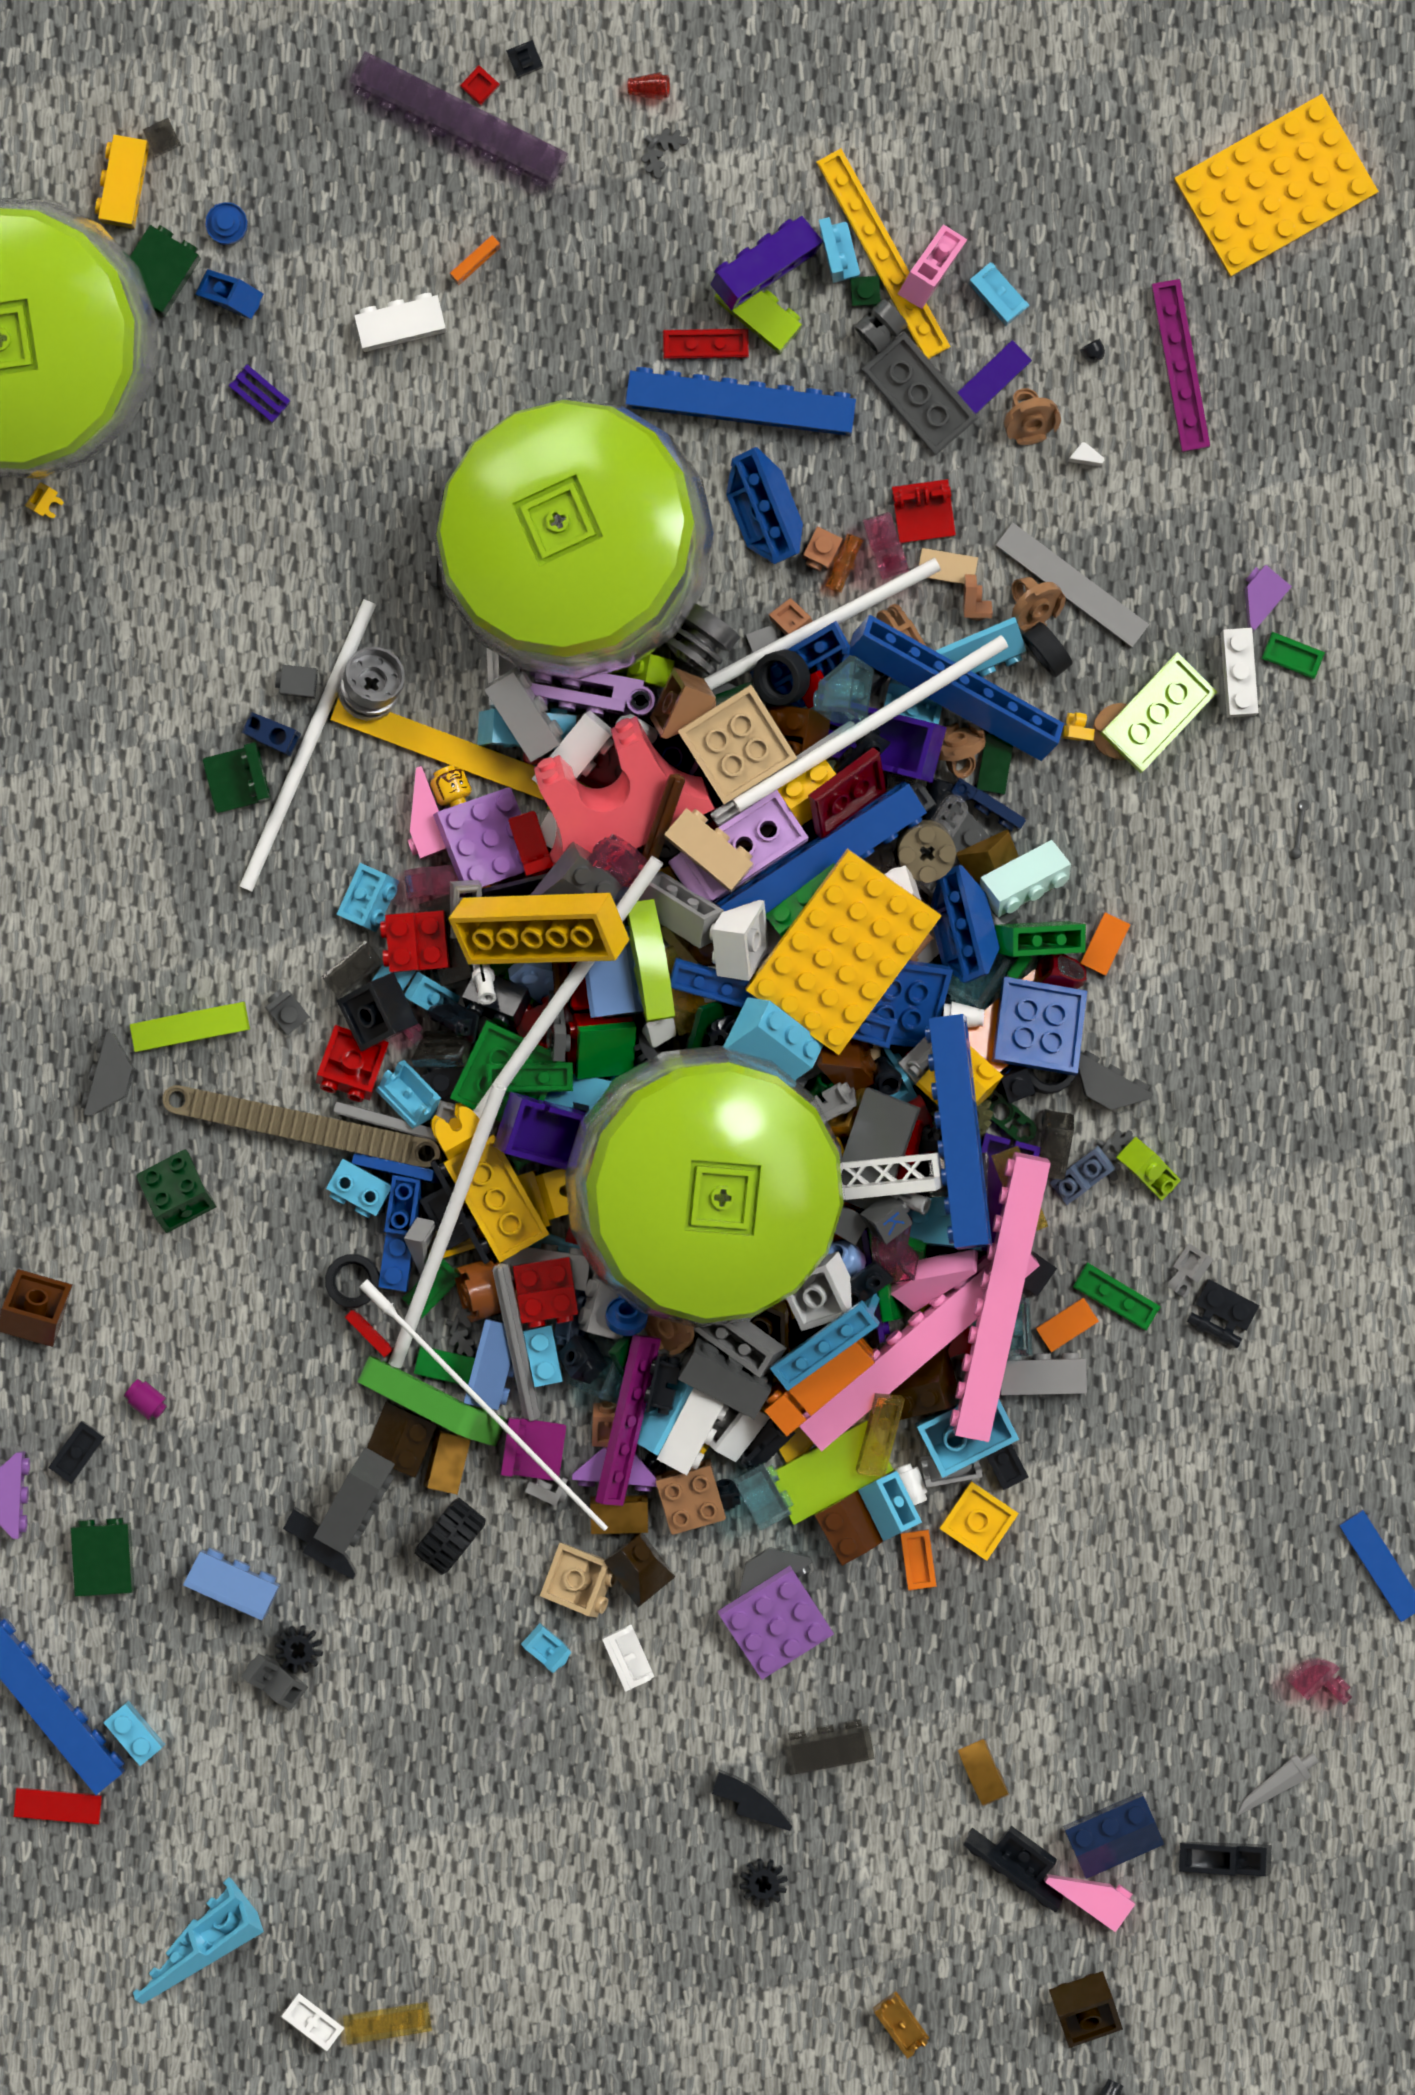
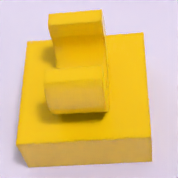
M40 482L25 506L41 516L46 515L50 518H55L56 515L50 512L49 506L52 502L62 506L64 502L56 496L58 494L57 491Z
M1068 713L1066 718L1067 725L1063 726L1060 738L1075 741H1093L1095 729L1084 728L1087 714Z

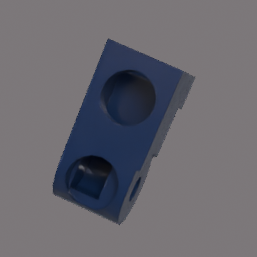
M253 712L250 713L241 732L290 757L301 735L300 732Z

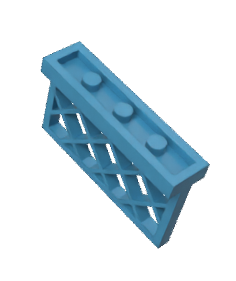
M874 1294L864 1302L861 1300L771 1365L770 1370L787 1391L879 1326L880 1322L874 1316L880 1300L878 1295Z

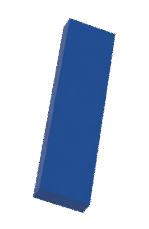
M1364 1510L1339 1524L1340 1529L1399 1621L1402 1622L1415 1614V1590Z

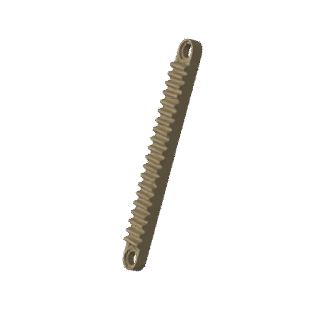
M180 1085L169 1087L163 1094L164 1107L169 1112L177 1115L422 1168H432L431 1161L423 1162L419 1157V1151L424 1146H431L434 1149L435 1156L432 1160L438 1158L440 1161L441 1159L440 1146L436 1142L425 1138ZM182 1092L184 1094L185 1103L182 1107L174 1108L171 1105L170 1097L173 1093Z

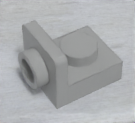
M563 1477L562 1481L566 1484L568 1479ZM537 1478L536 1482L529 1481L525 1490L526 1493L554 1506L557 1505L558 1500L564 1503L568 1495L560 1486L556 1492L552 1491L553 1485Z

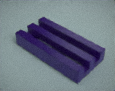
M248 364L236 376V379L228 385L271 423L279 417L291 402ZM249 373L281 400L280 406L245 378L246 375ZM242 382L272 407L275 412L270 414L238 385Z

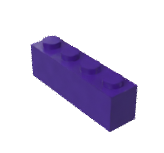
M803 216L794 221L788 219L778 228V232L773 235L767 233L757 242V246L752 249L746 247L737 254L736 260L730 264L725 261L719 265L714 271L715 276L710 285L732 311L816 255L823 240Z

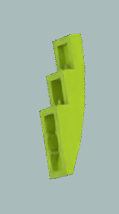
M654 899L637 901L627 915V921L631 933L629 941L635 961L634 973L646 1022L674 1018L675 1010L655 901Z
M245 1002L129 1024L135 1052L250 1030Z

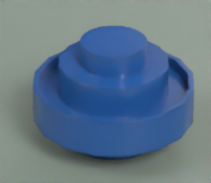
M223 202L216 204L210 209L206 216L205 225L208 234L215 242L221 245H232L244 238L248 228L246 214L239 206L234 203Z
M620 1296L615 1298L607 1306L605 1314L606 1324L611 1331L618 1335L633 1336L638 1334L646 1327L648 1321L647 1307L641 1300L635 1297Z

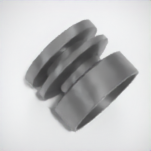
M695 603L684 619L689 628L687 631L679 628L676 632V635L681 638L680 641L671 637L664 643L686 665L696 671L711 675L716 670L707 660L710 659L719 665L723 662L715 652V649L718 647L730 652L740 636L721 619Z
M365 647L355 652L348 660L338 689L339 699L344 709L355 718L365 721L379 720L387 716L395 707L405 680L403 665L397 656L389 650L380 647Z

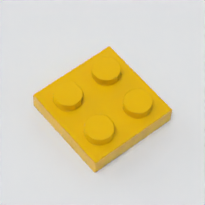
M970 1481L939 1529L987 1561L1019 1513Z

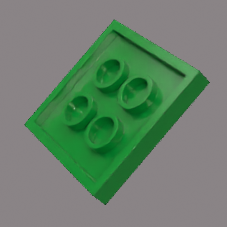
M487 1020L450 1098L475 1109L487 1092L486 1063H507L524 1037ZM537 1044L525 1063L563 1061H553L549 1049ZM505 1092L495 1118L499 1122L502 1120L510 1092ZM548 1092L514 1093L544 1101Z

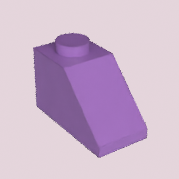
M1267 565L1261 570L1255 567L1245 579L1249 583L1245 588L1248 628H1252V633L1292 587Z

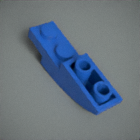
M392 1175L384 1230L386 1236L378 1286L380 1288L408 1291L411 1267L414 1260L404 1237L415 1219L420 1216L421 1179Z

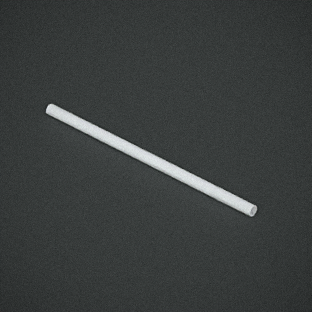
M933 558L703 679L710 689L713 690L754 669L758 660L766 654L783 649L787 650L835 621L840 624L941 571L937 560Z
M363 599L239 885L251 892L255 887L336 700L340 681L348 660L357 651L374 612L376 604Z
M1002 635L998 636L733 799L739 812L745 810L867 735L870 731L875 730L1008 648L1006 640Z
M654 856L650 857L616 906L622 922L663 865ZM580 961L576 963L493 1084H501L507 1089L595 961ZM492 1085L473 1111L479 1119Z
M494 1083L492 1085L404 1319L414 1331H416L505 1095L506 1087L501 1084ZM401 1327L388 1362L396 1368L402 1367L413 1339L403 1327Z

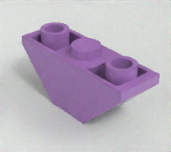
M607 1447L600 1449L574 1471L572 1480H578L579 1486L595 1487V1482H600ZM635 1452L628 1485H635V1490L652 1491V1487H657L656 1476L653 1475Z
M25 1451L15 1453L0 1467V1526L12 1539L21 1538L22 1532L27 1531L28 1518L27 1515H23V1504L28 1503L29 1488L24 1486V1475H29L30 1458H25Z

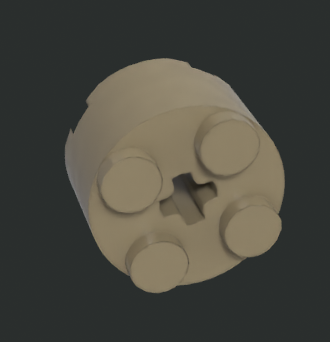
M922 820L911 828L904 827L899 833L896 843V854L901 867L905 865L913 878L918 881L931 883L944 877L951 870L955 862L956 849L947 829L936 821ZM923 846L925 848L930 847L931 853L928 855L924 853L922 855L920 849Z

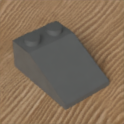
M572 842L531 895L611 893L612 898H614L624 886V883L616 869Z

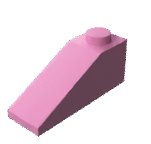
M943 224L910 271L898 295L922 309L947 273L967 239Z
M422 766L416 768L410 825L412 838L407 840L413 856L419 854L421 860L447 850L433 816L439 809Z
M968 1250L924 1258L922 1260H913L907 1265L899 1267L892 1274L894 1281H892L891 1295L910 1310L916 1312L932 1300L976 1274L978 1252L976 1250Z
M1050 1874L1044 1877V1881L1114 1932L1118 1930L1135 1906L1134 1901L1131 1899L1133 1894L1120 1884L1115 1888L1108 1883Z

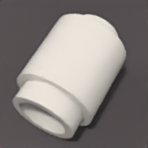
M911 1463L895 1468L913 1504L917 1505L926 1501L925 1493H927V1489L918 1466L912 1468Z

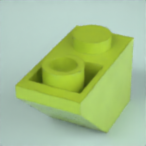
M647 654L635 664L608 670L607 674L644 680L645 686L664 688L675 661Z
M1136 1136L1116 1157L1161 1201L1181 1181L1164 1161Z

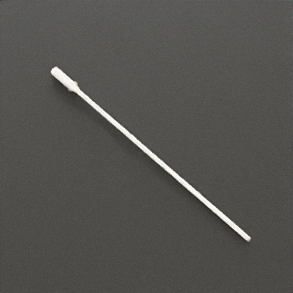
M367 1279L359 1288L383 1311V1314L386 1313L393 1317L605 1531L608 1526L397 1314L393 1303L391 1304Z

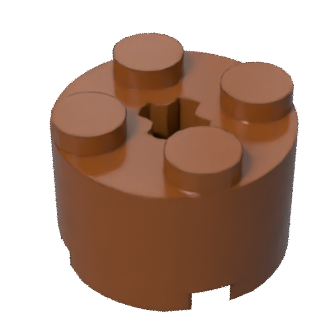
M490 1259V1262L484 1264L483 1260H479L454 1269L455 1273L460 1274V1277L455 1278L457 1293L462 1308H469L472 1314L467 1316L471 1323L502 1314L492 1271L493 1267L498 1265L499 1262L494 1264Z

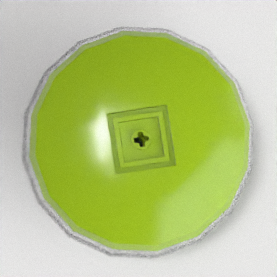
M0 197V477L41 480L91 462L134 422L156 374L158 318L140 268L101 224L51 200Z
M566 398L515 411L472 442L443 489L434 544L445 595L477 642L522 670L584 679L633 667L677 635L705 591L715 535L703 479L670 434L621 405Z
M720 1045L661 1052L614 1078L580 1120L565 1169L570 1230L596 1279L637 1312L693 1328L750 1321L796 1295L830 1253L846 1201L841 1146L814 1095L773 1061Z

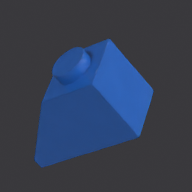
M207 269L195 295L237 315L252 319L254 313L259 308L264 293L238 278Z

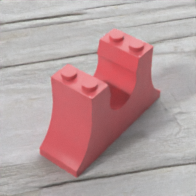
M637 716L631 719H622L616 723L615 727L611 728L622 772L619 778L607 787L593 789L579 783L574 776L572 767L560 755L554 758L548 757L539 762L538 766L534 767L539 790L556 820L555 842L549 853L553 866L572 842L578 844L605 863H609L646 844L670 774L677 773L685 778L670 827L686 808L691 812L696 809L703 815L714 810L706 783L702 777L686 774L663 759L653 747Z

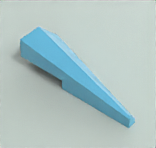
M230 1877L223 1882L227 1888L217 1900L211 1897L206 1903L210 1907L207 1913L198 1921L193 1919L168 1949L166 1954L169 1959L159 1970L154 1967L149 1974L153 1979L141 1991L136 1989L133 1992L137 2002L141 2004L146 2003L264 1932L258 1912Z

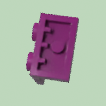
M510 1416L508 1426L559 1477L566 1425L539 1420L529 1421V1419ZM507 1433L501 1475L511 1477L517 1475L554 1481Z

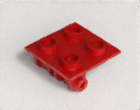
M948 479L892 487L899 543L956 536L951 503V488Z

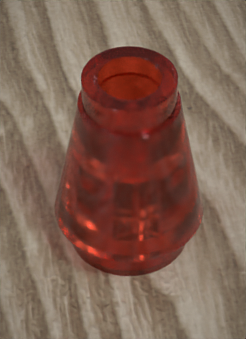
M662 72L628 78V94L661 101L663 98H669V75H662Z

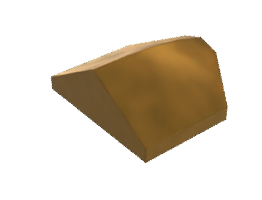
M1008 829L956 853L960 865L967 870L979 886L982 876L1019 857Z

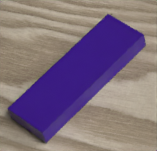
M1012 340L957 393L977 414L1032 360Z

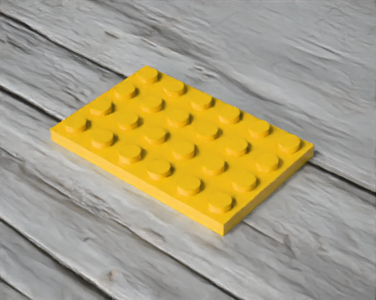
M1323 94L1174 178L1176 185L1229 277L1236 275L1379 192Z
M847 848L745 989L758 999L770 1000L810 1031L812 1037L839 1055L935 926L941 914Z

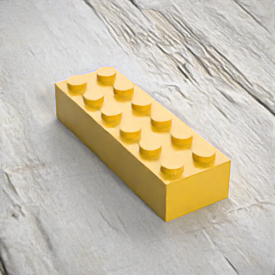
M611 893L462 898L448 918L468 965L616 961L630 940Z

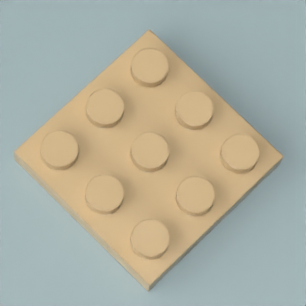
M752 685L747 686L678 730L723 804H726L797 759Z

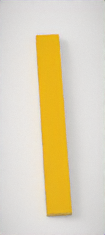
M842 148L816 161L897 311L908 324L907 329L914 342L928 359L949 349L951 346L927 303L921 309L898 295L910 272Z
M339 698L330 719L331 721L445 764L454 765L456 768H461L466 772L544 800L538 784L532 780L535 775V766L392 712L379 720L365 721L358 719L344 709Z

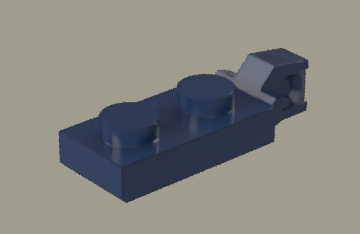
M961 778L952 789L953 795L961 802L967 800L976 802L975 809L986 816H989L990 813L1000 818L998 823L1010 831H1013L1014 828L1020 830L1026 822V818Z

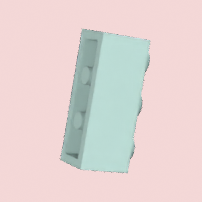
M1050 840L980 878V887L987 894L990 908L997 917H1000L1006 913L1015 912L1022 904L1030 900L1035 901L1039 899L1045 892L1054 887H1062L1069 880L1071 863L1056 844Z

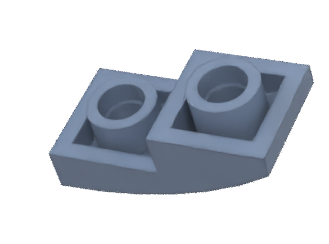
M1097 1146L1053 1179L1050 1184L1065 1204L1068 1205L1110 1174L1115 1167L1101 1148Z

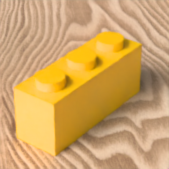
M113 134L112 142H107L105 159H109L107 170H102L100 186L104 187L102 198H97L95 214L99 215L98 219L101 223L135 229L150 148L147 140Z

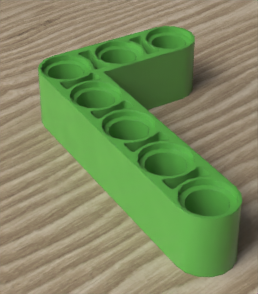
M369 1355L357 1381L465 1438L496 1446L504 1430L484 1409L465 1404L384 1361L380 1362V1359ZM499 1416L507 1424L508 1420Z

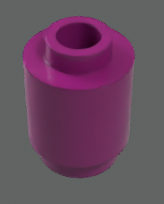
M137 1379L124 1394V1397L128 1399L127 1403L147 1420L152 1417L158 1419L167 1408V1405L164 1404L167 1398L146 1381L142 1382Z

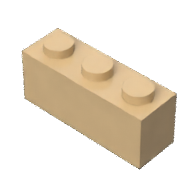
M686 808L664 834V838L732 893L754 867V863L750 861L753 856L743 847L739 846L736 849L728 843L730 837L717 827L713 830L705 824L708 819L698 810L694 809L691 812Z

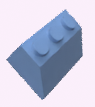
M625 926L628 937H630L629 926ZM628 941L616 961H595L586 974L585 980L591 1018L627 1016L644 1012L634 973L635 961L630 941Z
M487 1318L485 1319L468 1386L491 1409L499 1410L501 1404L506 1405L510 1389L505 1388L508 1377H514V1370L503 1321ZM466 1392L464 1403L481 1407Z
M208 1548V1551L201 1550L183 1586L259 1620H263L267 1616L280 1587V1584L275 1582L276 1577L264 1571H261L259 1575L249 1571L250 1565L237 1559L231 1563L223 1559L224 1554L213 1548Z

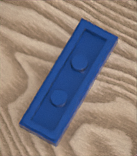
M359 1153L353 1156L352 1164L398 1176L421 1179V1181L440 1185V1180L434 1170Z

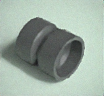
M882 299L872 309V316H864L854 328L874 351L880 353L891 343L890 337H897L908 327V324L888 301Z

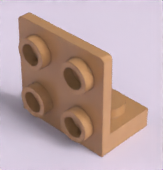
M711 1459L701 1461L697 1470L691 1468L688 1475L675 1469L656 1475V1485L671 1534H678L726 1519L714 1478Z

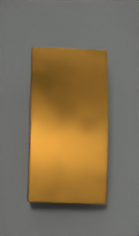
M979 1740L958 1750L982 1806L1009 1795L986 1740Z

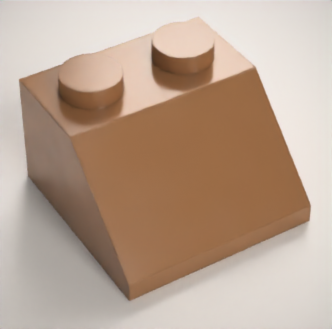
M673 667L650 719L660 736L667 739L679 734V729L716 706V697L703 678Z

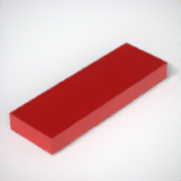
M748 329L663 330L664 359L749 358Z
M17 1787L13 1817L99 1825L103 1795Z

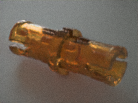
M847 533L839 555L835 556L833 560L835 564L825 587L842 593L850 571L854 570L856 566L854 562L863 544V539Z

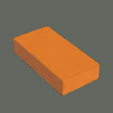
M491 235L450 272L451 278L458 285L464 282L501 248L497 239Z
M1104 912L1080 963L1106 976L1131 924Z
M1083 1297L1035 1329L1050 1352H1053L1099 1321Z
M929 1529L900 1533L908 1590L937 1587Z

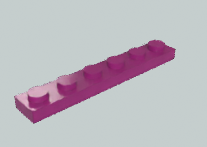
M1180 279L1153 283L1151 288L1181 453L1210 448Z
M637 1334L632 1337L595 1499L598 1503L620 1506L624 1504L646 1408L644 1397L647 1388L651 1386L653 1377L650 1375V1368L653 1359H657L661 1342L660 1338Z

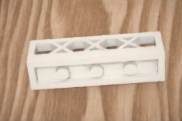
M939 1152L840 1163V1169H845L854 1176L848 1185H842L843 1200L936 1191L944 1187L941 1179ZM932 1160L934 1176L924 1177L916 1170L921 1161ZM907 1162H915V1163H914L913 1166H911V1165L908 1164ZM900 1163L908 1170L903 1179L897 1180L888 1173L893 1164ZM888 1164L885 1169L880 1166ZM867 1166H872L881 1173L875 1182L869 1183L861 1176V1173ZM861 1167V1168L858 1170V1172H856L854 1169H852V1168ZM911 1174H913V1175L916 1176L917 1178H909V1177L911 1176ZM884 1176H885L888 1180H890V1181H882V1182H881V1180L884 1178ZM858 1179L862 1184H854V1183H855V1181Z

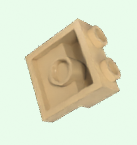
M559 1543L540 1596L586 1616L597 1618L599 1613L602 1614L606 1610L608 1598L605 1595L608 1587H613L617 1579L604 1561L606 1559L565 1543Z

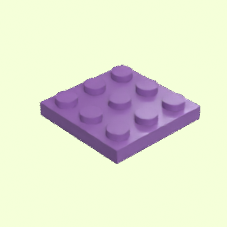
M510 787L433 814L459 881L479 880L483 888L525 873L508 822L509 818L521 814Z
M791 1566L783 1569L717 1611L761 1680L834 1635Z

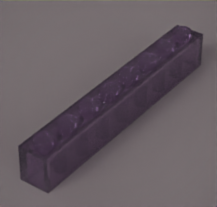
M366 51L350 79L351 87L354 88L353 93L359 97L368 100L371 96L380 101L378 105L389 112H394L395 109L405 114L404 118L415 125H419L422 122L430 126L429 131L441 138L448 135L456 139L454 143L467 151H470L472 147L481 152L480 157L494 164L496 160L506 164L505 169L514 175L521 176L524 173L532 177L531 182L540 188L546 189L549 186L554 189L569 159L567 152Z

